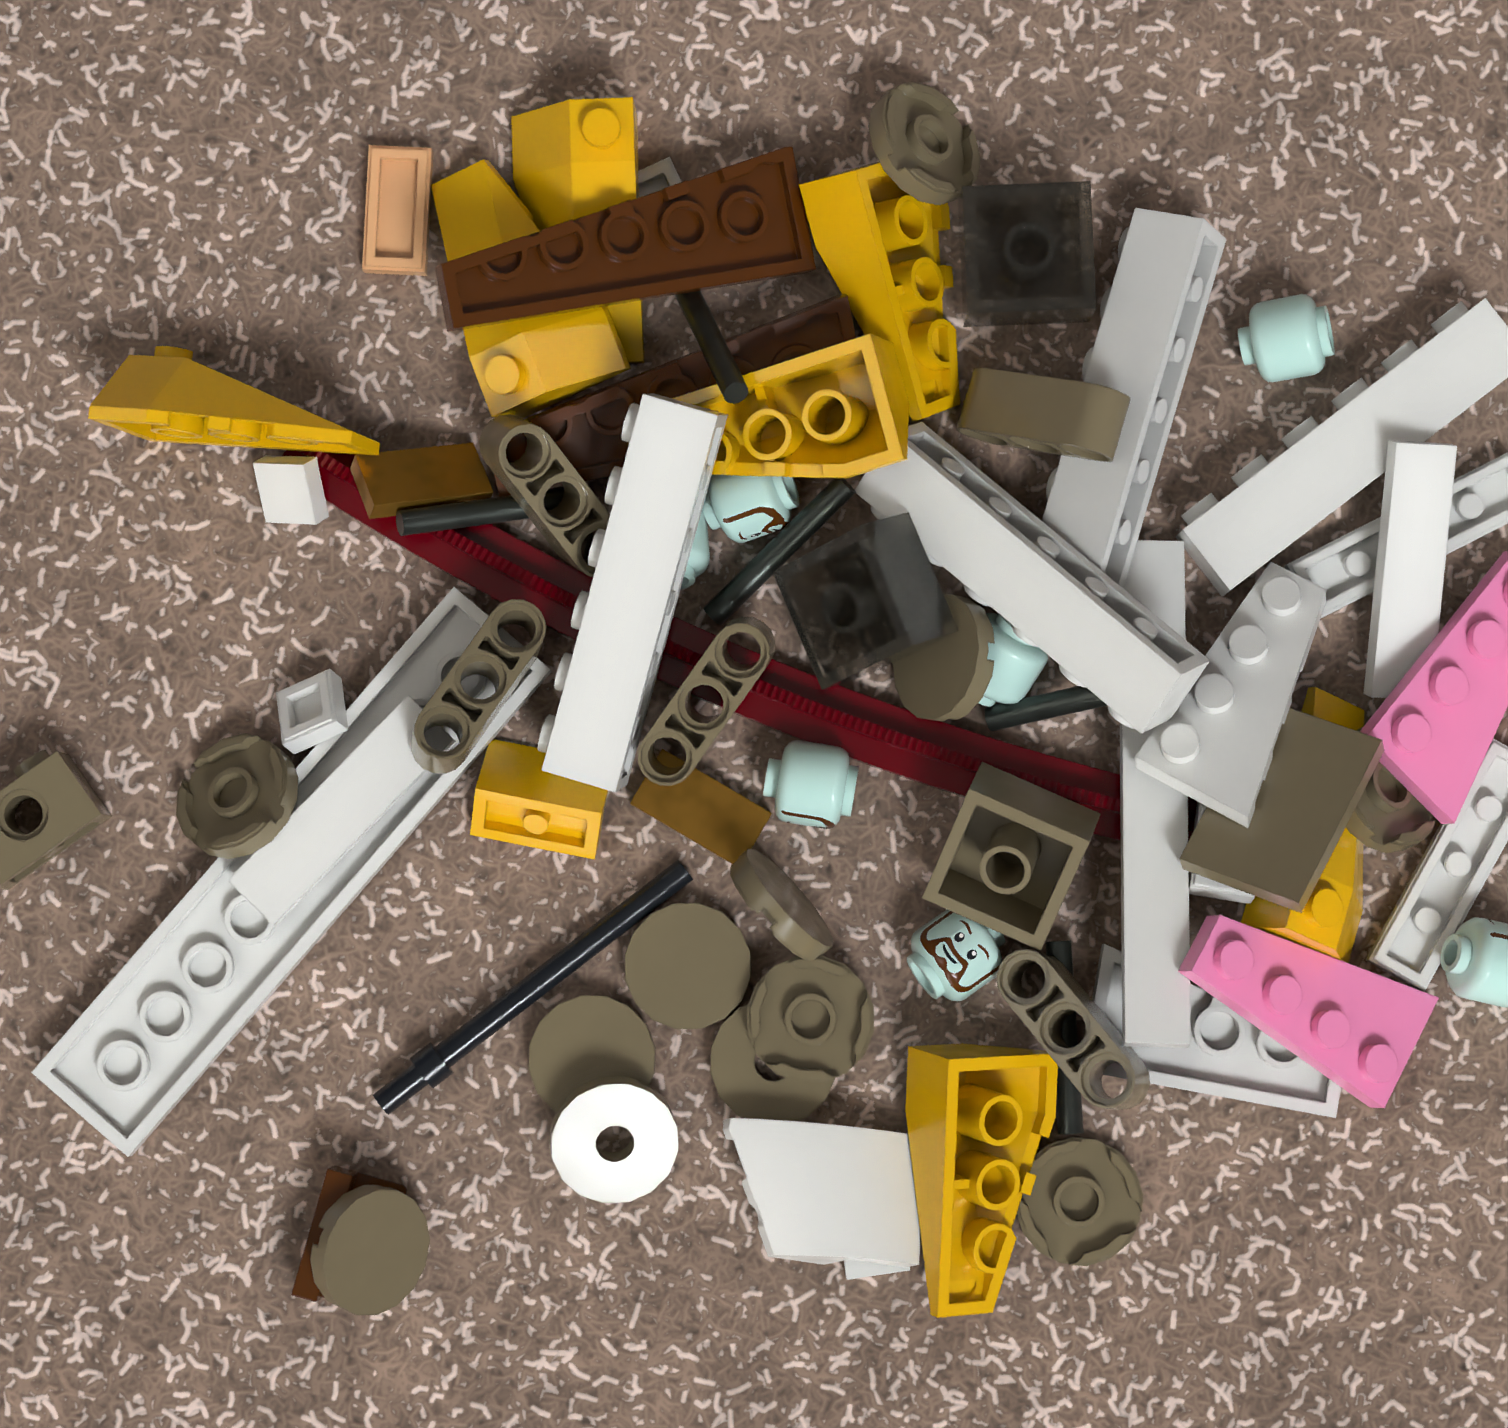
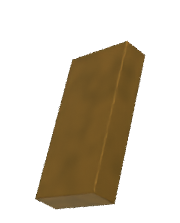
M474 442L379 452V455L355 454L350 467L369 519L396 516L398 510L491 498L493 494Z
M664 749L660 751L657 760L662 765L670 768H677L685 764L683 760ZM696 768L685 780L672 786L658 785L645 777L630 802L632 806L731 864L736 862L738 857L747 849L753 848L772 815L768 810Z

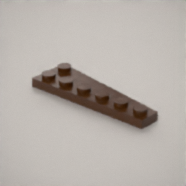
M783 147L727 166L716 172L689 181L686 180L660 191L628 200L604 210L440 264L435 268L447 332L805 274L816 270L803 199L799 188L800 183L793 147Z
M846 293L836 295L725 339L741 375L855 339L856 335L848 296ZM700 349L528 417L525 420L541 427L547 432L582 479L589 481L610 476L615 466L623 468L629 447V442L622 441L621 438L624 420L632 403L640 405L642 394H658L668 398H675L715 385L717 382ZM524 433L517 434L508 442L506 448L508 462L520 459L525 453L527 440ZM494 474L499 497L510 496L511 494ZM557 482L550 486L549 489L561 487L563 484L562 482Z

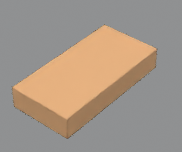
M369 145L362 270L364 273L427 276L433 169L432 148Z

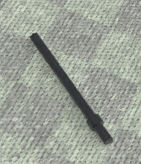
M679 860L675 861L437 1046L430 1042L410 1058L413 1063L411 1066L373 1094L378 1104L389 1115L428 1084L435 1088L454 1073L451 1066L680 891L693 878Z

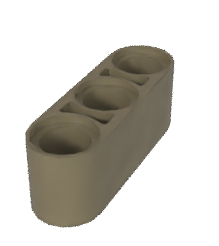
M977 367L973 370L956 430L965 436L990 444L1094 461L1113 462L1131 398L1118 390L1094 383Z
M511 414L499 415L490 420L483 428L479 439L480 453L484 461L558 556L577 570L594 577L596 568L588 566V557H582L581 546L588 534L597 531L599 528L606 530L610 517L609 512L553 439L541 427ZM524 433L527 440L525 453L520 459L508 462L506 458L508 442L517 434ZM562 482L564 486L562 501L552 510H546L544 507L546 491L555 483Z
M511 599L497 606L422 709L414 725L411 738V752L415 761L423 769L439 774H446L456 770L466 760L533 665L546 634V622L542 612L534 604L525 600ZM507 624H517L529 632L531 642L523 647H511L500 639L497 631ZM470 675L485 676L493 683L495 693L485 699H475L463 690L461 681ZM434 726H446L457 734L459 744L449 751H438L426 742L424 733Z
M739 617L731 620L709 645L641 742L638 749V764L641 772L649 781L658 785L672 786L685 780L724 728L774 655L775 638L771 629L763 621L754 617ZM737 632H745L752 635L758 641L761 648L759 660L750 665L734 661L727 649V641L730 635ZM699 685L714 687L723 699L722 712L715 716H704L698 713L691 703L692 689ZM663 737H671L678 740L684 746L686 752L685 764L677 768L662 765L654 753L656 740Z
M1028 949L1018 950L1006 956L999 965L996 976L997 987L1002 997L1081 1095L1092 1105L1103 1109L1126 1110L1139 1105L1148 1094L1150 1086L1148 1069L1132 1047L1122 1046V1035L1063 963L1054 956ZM1037 963L1044 971L1045 983L1039 994L1029 998L1022 989L1021 979L1024 971L1029 966ZM1077 1012L1085 1022L1086 1032L1083 1040L1078 1045L1070 1048L1062 1038L1061 1028L1064 1020L1069 1015ZM1118 1062L1126 1072L1127 1083L1120 1095L1111 1098L1105 1093L1101 1079L1104 1070L1110 1064Z

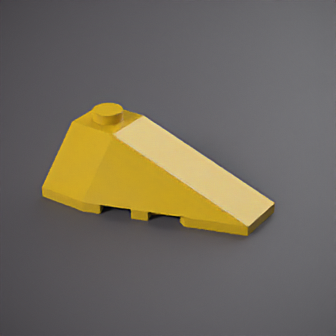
M633 97L569 99L511 117L513 180L521 201L533 215V222L540 231L640 197L638 183V123ZM643 301L606 306L612 317L628 362L644 363Z
M482 159L431 185L448 261L540 231L533 222L534 217L489 160ZM606 306L463 329L469 358L491 417L507 414L521 418L527 417L631 369L612 317Z
M879 161L800 184L799 188L805 206V214L811 228L815 247L842 294L846 293L848 296L850 310L864 335L873 334L893 342L909 401V416L912 421L924 419L959 405L956 329L949 321L943 318L942 305L944 289L954 287L953 266H940L938 231L950 229L948 203L934 205L918 201L897 186L884 171Z
M867 334L742 375L749 391L747 397L739 403L731 404L726 402L717 384L672 398L728 414L712 475L847 479L907 460L909 401L893 342L873 334Z
M156 346L154 356L128 355L89 406L88 419L148 441L379 455L380 442L192 360V351L178 347Z
M1317 687L1308 688L1301 712L1353 730L1364 727L1365 710ZM1345 827L1302 913L1255 896L1251 904H1246L1241 923L1349 963L1363 912V843Z
M964 1043L908 1046L905 1112L930 1315L936 1318L993 1313L1016 1242V1236L1012 1231L1013 1223L1023 1194L1031 1195L1037 1175L1030 1173L1041 1137L1049 1138L1056 1117L1058 1065L1046 1050Z

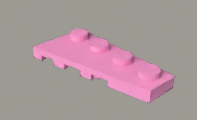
M1504 551L1360 730L1361 733L1382 739L1385 751L1379 762L1441 824L1456 822L1508 707V551Z
M1222 915L1206 916L1178 970L1179 973L1370 1108H1385L1439 997Z

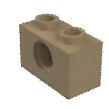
M42 750L32 755L14 769L13 772L18 779L0 791L1 890H9L112 817L69 754L56 751L49 755L46 750ZM34 798L42 807L43 818L36 830L25 834L16 824L15 813L23 801Z

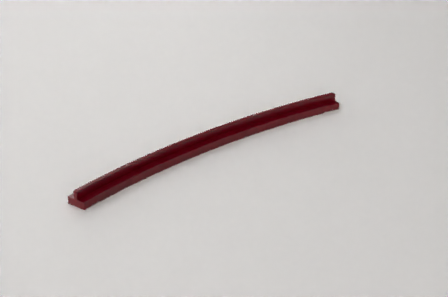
M286 450L282 455L317 457L325 499L328 503L422 560L500 603L516 599L534 604L542 612L546 627L574 641L577 640L579 630L571 628L573 610L580 592L590 591L593 577L549 556L492 524L400 536L396 525V516L369 519L350 469L355 454ZM673 616L656 680L679 689L717 635ZM727 641L729 655L734 661L750 665L759 660L761 654ZM771 659L768 666L734 712L736 715L801 741L841 747L848 753L849 759L964 798L981 763L984 762L1100 813L1093 835L1121 842L1120 774L1026 749L941 721L917 718L906 709L826 681L774 659ZM699 685L692 689V696L723 709L722 696L714 687ZM1188 797V841L1194 832L1197 801Z

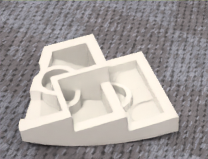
M729 1118L723 1120L725 1138L734 1141L746 1175L742 1185L749 1204L755 1208L758 1215V1230L768 1257L823 1265L849 1259L899 1267L919 1265L921 1233L908 1134L862 1127L748 1118Z

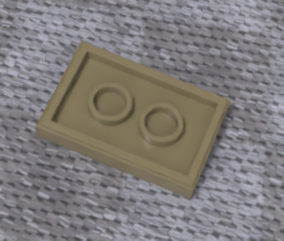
M1289 708L1285 723H1282L1273 749V758L1265 780L1262 781L1257 795L1255 810L1249 828L1206 807L1179 858L1182 868L1302 913L1385 751L1382 739Z

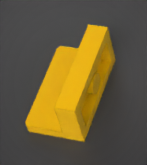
M492 740L488 744L475 787L470 835L595 860L600 840L604 807L609 790L541 771L546 753L538 751L536 747Z

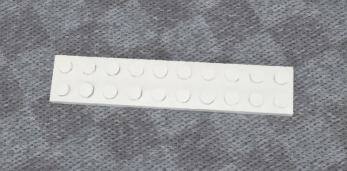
M453 587L346 710L349 731L317 744L295 770L298 775V799L292 814L407 695L422 709L425 707L489 617L457 588ZM502 627L497 631L500 639L506 645L523 647L521 643ZM536 658L466 760L456 770L446 774L426 771L277 926H273L227 881L253 854L233 859L218 857L31 1073L127 1157L133 1156L488 744L552 672L551 669ZM470 675L461 681L463 690L475 699H485L495 693L493 683L485 676ZM441 726L456 741L447 751L454 749L459 744L457 734L452 729Z

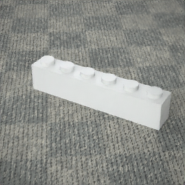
M1141 208L1134 209L1130 226L1123 231L1120 237L1118 267L1112 287L1105 291L1101 301V324L1094 347L1090 348L1086 353L1082 366L1083 382L1106 386L1118 390L1131 398L1113 462H1101L1061 455L1058 467L1052 471L1047 482L1046 496L1048 502L1042 522L1122 588H1124L1226 242V238L1203 218Z
M1486 298L1470 310L1467 309L1462 301L1456 304L1431 324L1437 332L1434 338L1420 348L1417 347L1412 339L1381 362L1388 371L1387 374L1370 387L1362 377L1331 401L1338 409L1336 413L1320 425L1310 416L1281 439L1288 449L1276 459L1268 463L1262 454L1231 477L1238 488L1219 502L1210 493L1181 516L1188 526L1176 536L1177 540L1184 541V549L1222 597L1382 475L1386 468L1388 440L1425 442L1508 378V326Z
M642 394L640 405L635 403L630 405L624 420L621 436L622 441L629 442L623 468L619 466L613 468L605 492V503L613 505L606 530L599 528L596 531L588 555V566L596 568L589 592H580L572 614L571 628L579 630L573 654L564 653L556 673L554 689L562 691L556 716L549 714L546 717L538 741V751L546 753L541 771L612 792H617L628 784L728 414L658 394Z
M923 422L908 426L907 460L866 472L855 489L856 494L871 505V511L877 519L902 531L917 544L918 552L926 560L947 569L964 584L966 593L973 600L982 605L992 607L1012 624L1011 628L1018 638L1029 645L1043 650L1059 664L1061 673L1069 681L1078 686L1088 688L1108 705V711L1112 717L1124 726L1136 729L1142 734L1170 720L1210 662L1207 657Z

